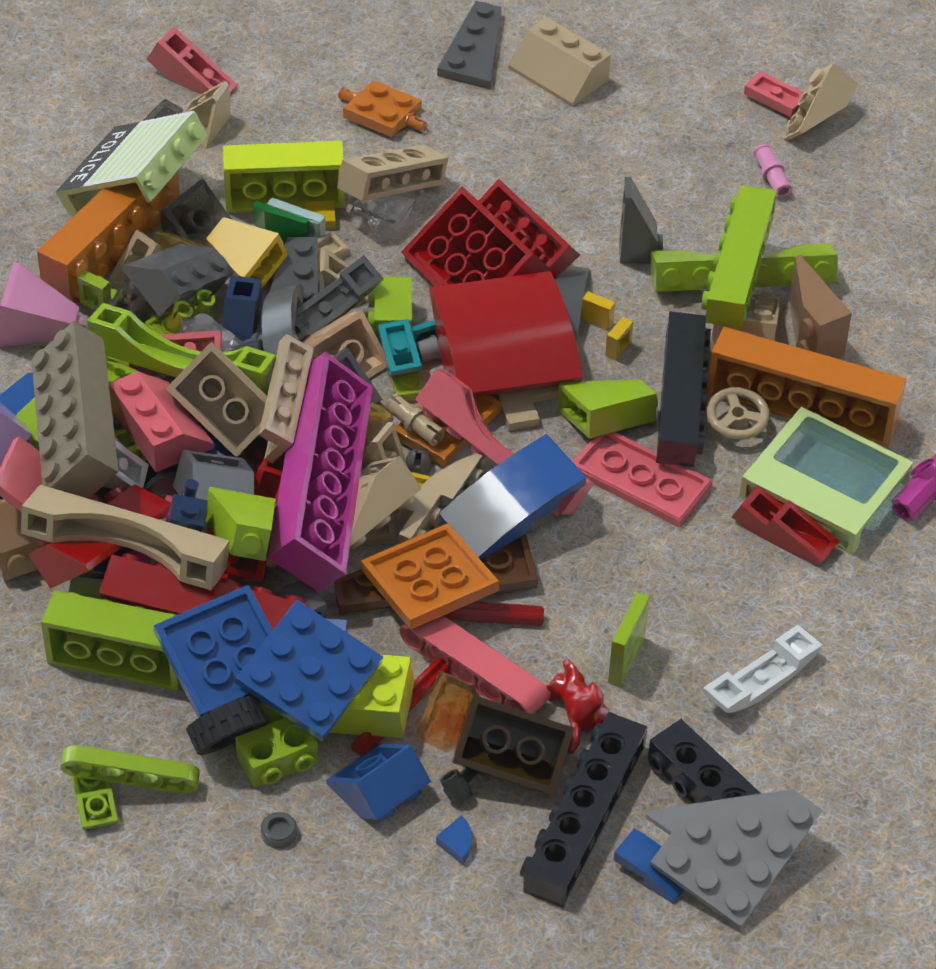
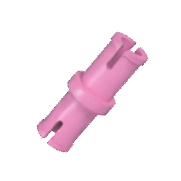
M769 144L759 145L755 148L753 154L762 168V177L770 183L773 190H777V198L788 196L793 188L784 174L785 168L782 162L777 161Z

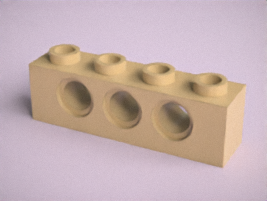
M422 144L344 159L339 171L337 188L361 201H367L443 185L449 157Z

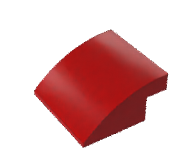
M500 179L479 200L461 186L401 251L435 287L550 271L555 279L556 275L565 271L580 256L572 246Z
M550 271L429 287L443 370L450 372L472 389L474 398L559 386L560 382L582 380L583 372L571 322L560 290Z

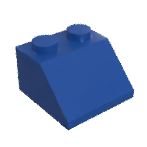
M379 743L367 754L360 756L325 780L327 785L360 818L382 821L390 817L395 812L394 807L401 802H409L417 798L422 793L421 788L431 782L412 745Z

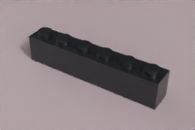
M669 311L665 338L656 463L694 467L696 454H703L705 436L699 435V432L704 433L706 414L700 413V410L705 411L707 392H703L702 389H707L709 371L703 370V368H708L710 349H704V347H709L711 329L706 328V315Z

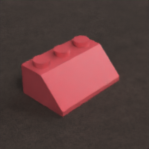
M137 371L109 383L111 409L154 471L159 472L178 464L183 449L197 452H206L213 449V441L196 418L166 390L170 383Z

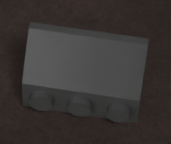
M178 244L125 264L122 267V270L159 317L170 313L174 304L180 300L192 304L197 292L201 289H207L212 292L211 295H214L234 273L227 264L226 259L216 249L187 244Z

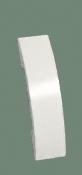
M797 625L774 641L772 650L733 676L727 671L703 687L702 692L726 713L746 709L762 701L797 675L820 652L822 644Z

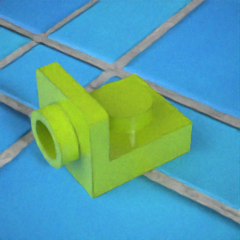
M84 270L77 277L80 304L96 311L102 303L115 306L122 299V292L110 287V282L101 276H96Z

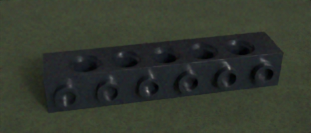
M608 712L602 724L597 723L595 725L590 740L592 744L589 750L585 748L582 750L577 762L578 771L576 775H569L563 789V795H565L561 803L557 801L554 803L549 815L550 824L547 830L542 828L536 838L534 845L536 851L533 857L527 856L522 864L520 876L524 878L523 892L564 907L645 748L648 726Z

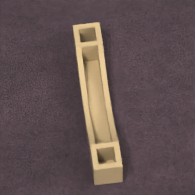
M39 485L22 505L21 534L51 543L97 541L128 547L159 561L179 581L212 590L228 566L230 540L43 485Z

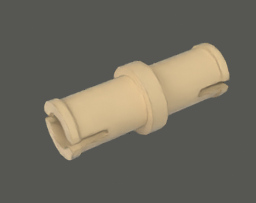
M397 393L392 395L395 402L390 398L386 401L385 411L403 422L406 430L416 432L429 442L431 446L438 444L434 438L441 441L444 437L445 429L426 417L420 407H413Z

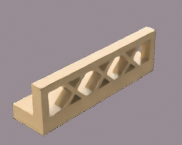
M288 334L279 342L258 434L268 440L264 459L271 463L279 458L294 442L313 354V348Z

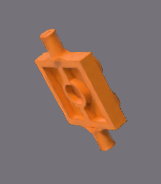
M374 80L357 93L345 87L339 90L338 98L349 102L343 107V117L390 137H393L399 130L406 127H411L421 133L427 127V121L414 117L422 108V100L408 93L401 92Z

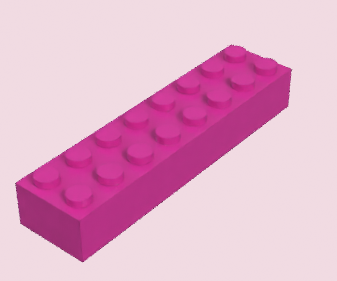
M324 352L310 363L294 442L286 450L267 557L318 592L346 574L373 391L372 385L327 352Z

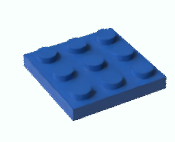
M249 585L157 623L153 627V631L198 718L231 701L251 695L235 684V678L273 631Z
M296 600L236 676L235 684L323 742L381 665L383 656Z

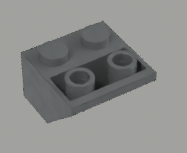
M183 449L172 485L179 495H182L188 479H194L199 483L196 498L207 500L209 487L254 495V471L243 458Z

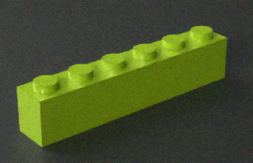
M741 185L738 196H732L730 204V214L732 215L727 214L724 233H721L719 241L720 252L715 253L713 270L715 272L710 271L707 290L710 291H704L701 309L706 310V323L743 328L775 215L777 190Z

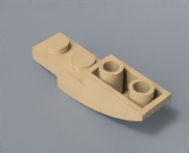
M476 453L445 467L421 485L422 489L413 495L415 499L413 503L402 509V530L399 533L398 544L430 531L432 526L436 528L440 524L439 513L463 491L485 475V471L482 470V455Z

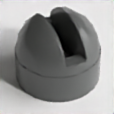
M414 449L408 453L406 463L410 472L422 475L430 472L431 457L426 450ZM420 459L421 465H415V460Z

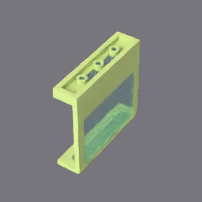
M800 407L742 476L739 497L745 500L759 485L782 505L789 499L840 541L835 547L853 555L859 547L861 532L898 484L900 483L905 486L910 481L913 462L849 431L845 427H841L816 413Z

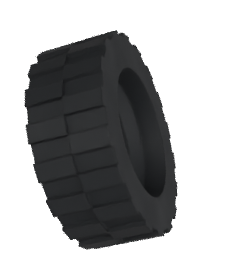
M250 695L231 701L204 714L189 724L186 731L197 755L202 756L236 743L237 736L267 725L269 721L259 700Z

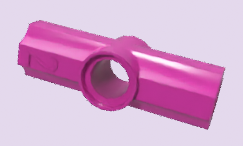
M936 454L932 458L924 460L912 470L910 474L912 479L891 500L892 510L897 516L907 522L914 521L932 501L936 500Z

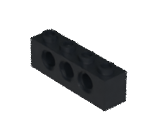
M679 719L650 739L647 760L651 768L656 773L663 774L672 783L675 791L682 797L686 796L693 804L762 794L682 719Z

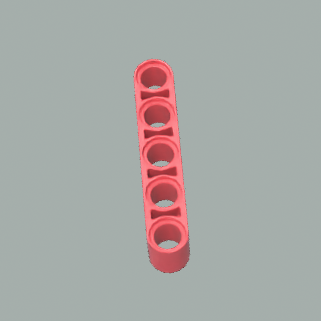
M441 616L412 630L405 623L399 628V634L405 644L432 662L436 658H442L450 667L449 674L488 700L535 714L550 699L547 687L539 679L445 616Z

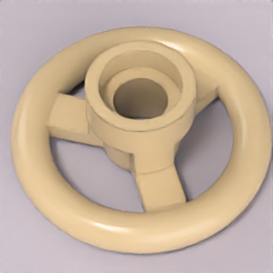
M739 387L727 388L717 392L709 400L706 408V416L710 426L720 435L735 440H744L757 436L766 428L770 418L769 408L765 400L757 393ZM738 397L752 401L758 407L760 413L748 411L744 406L740 405ZM727 398L730 406L729 411L719 421L716 417V407ZM749 422L756 423L755 426L748 429Z

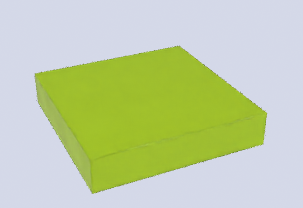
M636 592L612 640L608 683L621 687L645 639L650 598L648 595Z

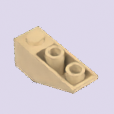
M834 64L823 69L818 68L809 79L811 84L808 90L798 101L799 108L796 114L787 123L788 130L783 139L788 141L803 134L848 106L858 83Z

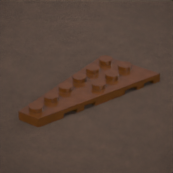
M526 534L481 559L485 566L499 580V591L496 593L538 588V577ZM361 569L334 581L339 614L391 608V605Z

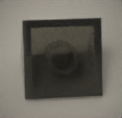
M203 178L195 182L160 211L162 240L172 247L178 244H187L211 248L206 239L223 217L231 219Z

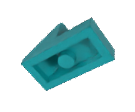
M409 319L378 325L379 336L385 354L387 373L393 376L422 370Z

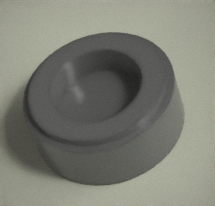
M275 812L263 819L261 823V837L266 845L272 848H285L296 839L297 824L291 815Z

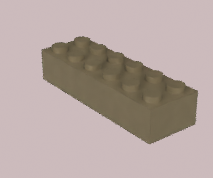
M73 321L64 330H60L55 335L53 341L44 349L37 351L32 359L41 477L43 486L89 499L119 471L104 339Z

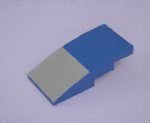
M545 434L517 451L468 487L439 513V518L444 524L449 523L481 560L530 532L532 523L556 510L560 499L585 486L586 476L551 437Z

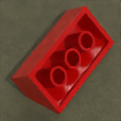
M136 484L124 490L119 485L103 495L106 500L103 502L104 504L159 520L168 514L171 502ZM39 539L37 542L40 547L32 551L29 556L51 589L90 571L123 546L97 541L51 543Z

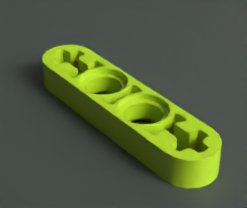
M78 745L68 746L62 751L60 768L63 773L69 776L172 793L190 794L196 792L199 787L200 770L193 764Z

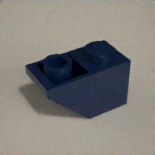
M230 277L224 303L222 346L230 347L234 343L250 339L256 333L263 306L261 279Z

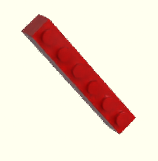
M125 553L122 557L111 555L99 594L102 599L115 603L141 606L149 610L178 615L242 587L236 581L221 578L220 582H217L212 590L179 581L160 562H155V565L143 563L140 557ZM253 587L252 592L272 629L276 627L296 600L310 608L309 604H306V601L300 597L286 595V598L273 596V592L268 589Z

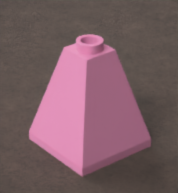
M13 262L0 306V347L53 341L55 335L60 330H64L73 321L80 325L82 324L83 316L77 315L79 306L20 263Z

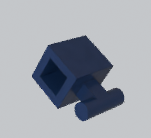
M188 479L186 481L182 495L173 494L166 522L202 532L207 500L196 498L199 483L196 480Z

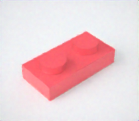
M762 71L753 77L744 88V95L789 117L796 114L799 108L798 101L804 94V92Z

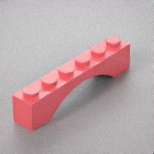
M437 368L415 399L423 406V413L434 421H437L439 418L446 423L445 430L459 440L464 437L471 443L469 448L475 454L482 455L484 459L488 456L496 462L494 467L515 454L505 448L491 434L482 421L475 405L472 389L450 372ZM586 478V485L560 499L558 508L551 513L557 516L560 514L572 515L594 483Z

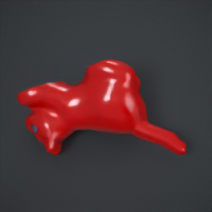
M565 659L563 661L565 672L557 673L546 687L550 692L549 701L561 700L565 703L570 726L574 727L568 753L574 754L580 745L581 731L591 732L597 723L602 724L610 710L604 704V695L601 689L594 682L587 686L578 668L569 659Z

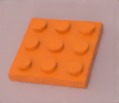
M449 523L361 560V570L410 630L499 591V580Z

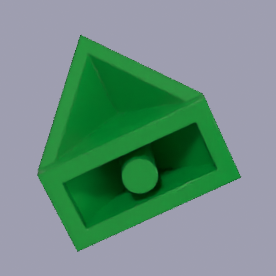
M257 201L253 204L254 226L278 233L284 245L287 237H310L308 219Z

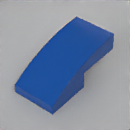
M634 828L614 852L613 861L644 878V887L674 904L684 892V889L649 865L662 846Z

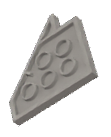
M794 789L649 810L645 818L669 835L649 865L740 929L823 810Z

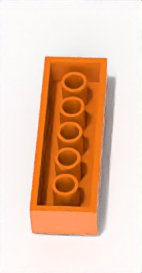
M178 171L151 202L146 201L136 182L103 188L37 250L40 279L74 304H77L80 301L77 277L84 270L106 279L108 273L119 262L136 230L141 231L147 236L153 229H157L161 225L162 220L170 212L177 210L181 202Z
M723 326L712 350L707 395L714 396L721 390L733 387L749 389L765 400L769 413L791 419L800 407H803L867 440L889 447L899 421L907 378ZM738 397L741 405L758 409L752 401Z

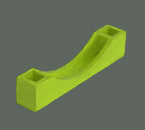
M831 243L800 244L792 248L764 253L755 287L791 286L795 257L799 255L804 258L826 284L837 283L838 254ZM685 250L651 251V282L655 291L706 290L710 271L715 272L713 270L715 254L696 253Z
M102 303L87 320L88 330L104 339L105 356L173 377H177L202 352L188 349L167 340L142 323L131 311ZM248 346L235 351L223 352L268 395L276 360L275 354Z

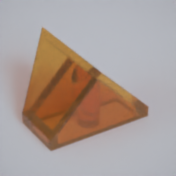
M439 671L415 736L445 750L456 745L469 700L473 695L481 697L474 686L443 671Z

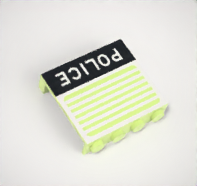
M195 111L116 126L57 189L56 194L69 216L77 214L102 188L136 182L146 201L151 202L208 135Z

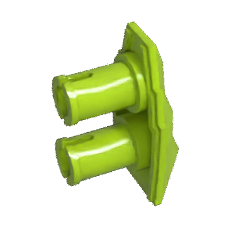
M201 289L197 292L192 304L180 300L174 304L170 313L160 317L156 314L146 321L145 324L158 335L204 332L209 328L208 324L216 317V313L211 309L216 301L215 295L211 296L208 301L212 292L207 289Z

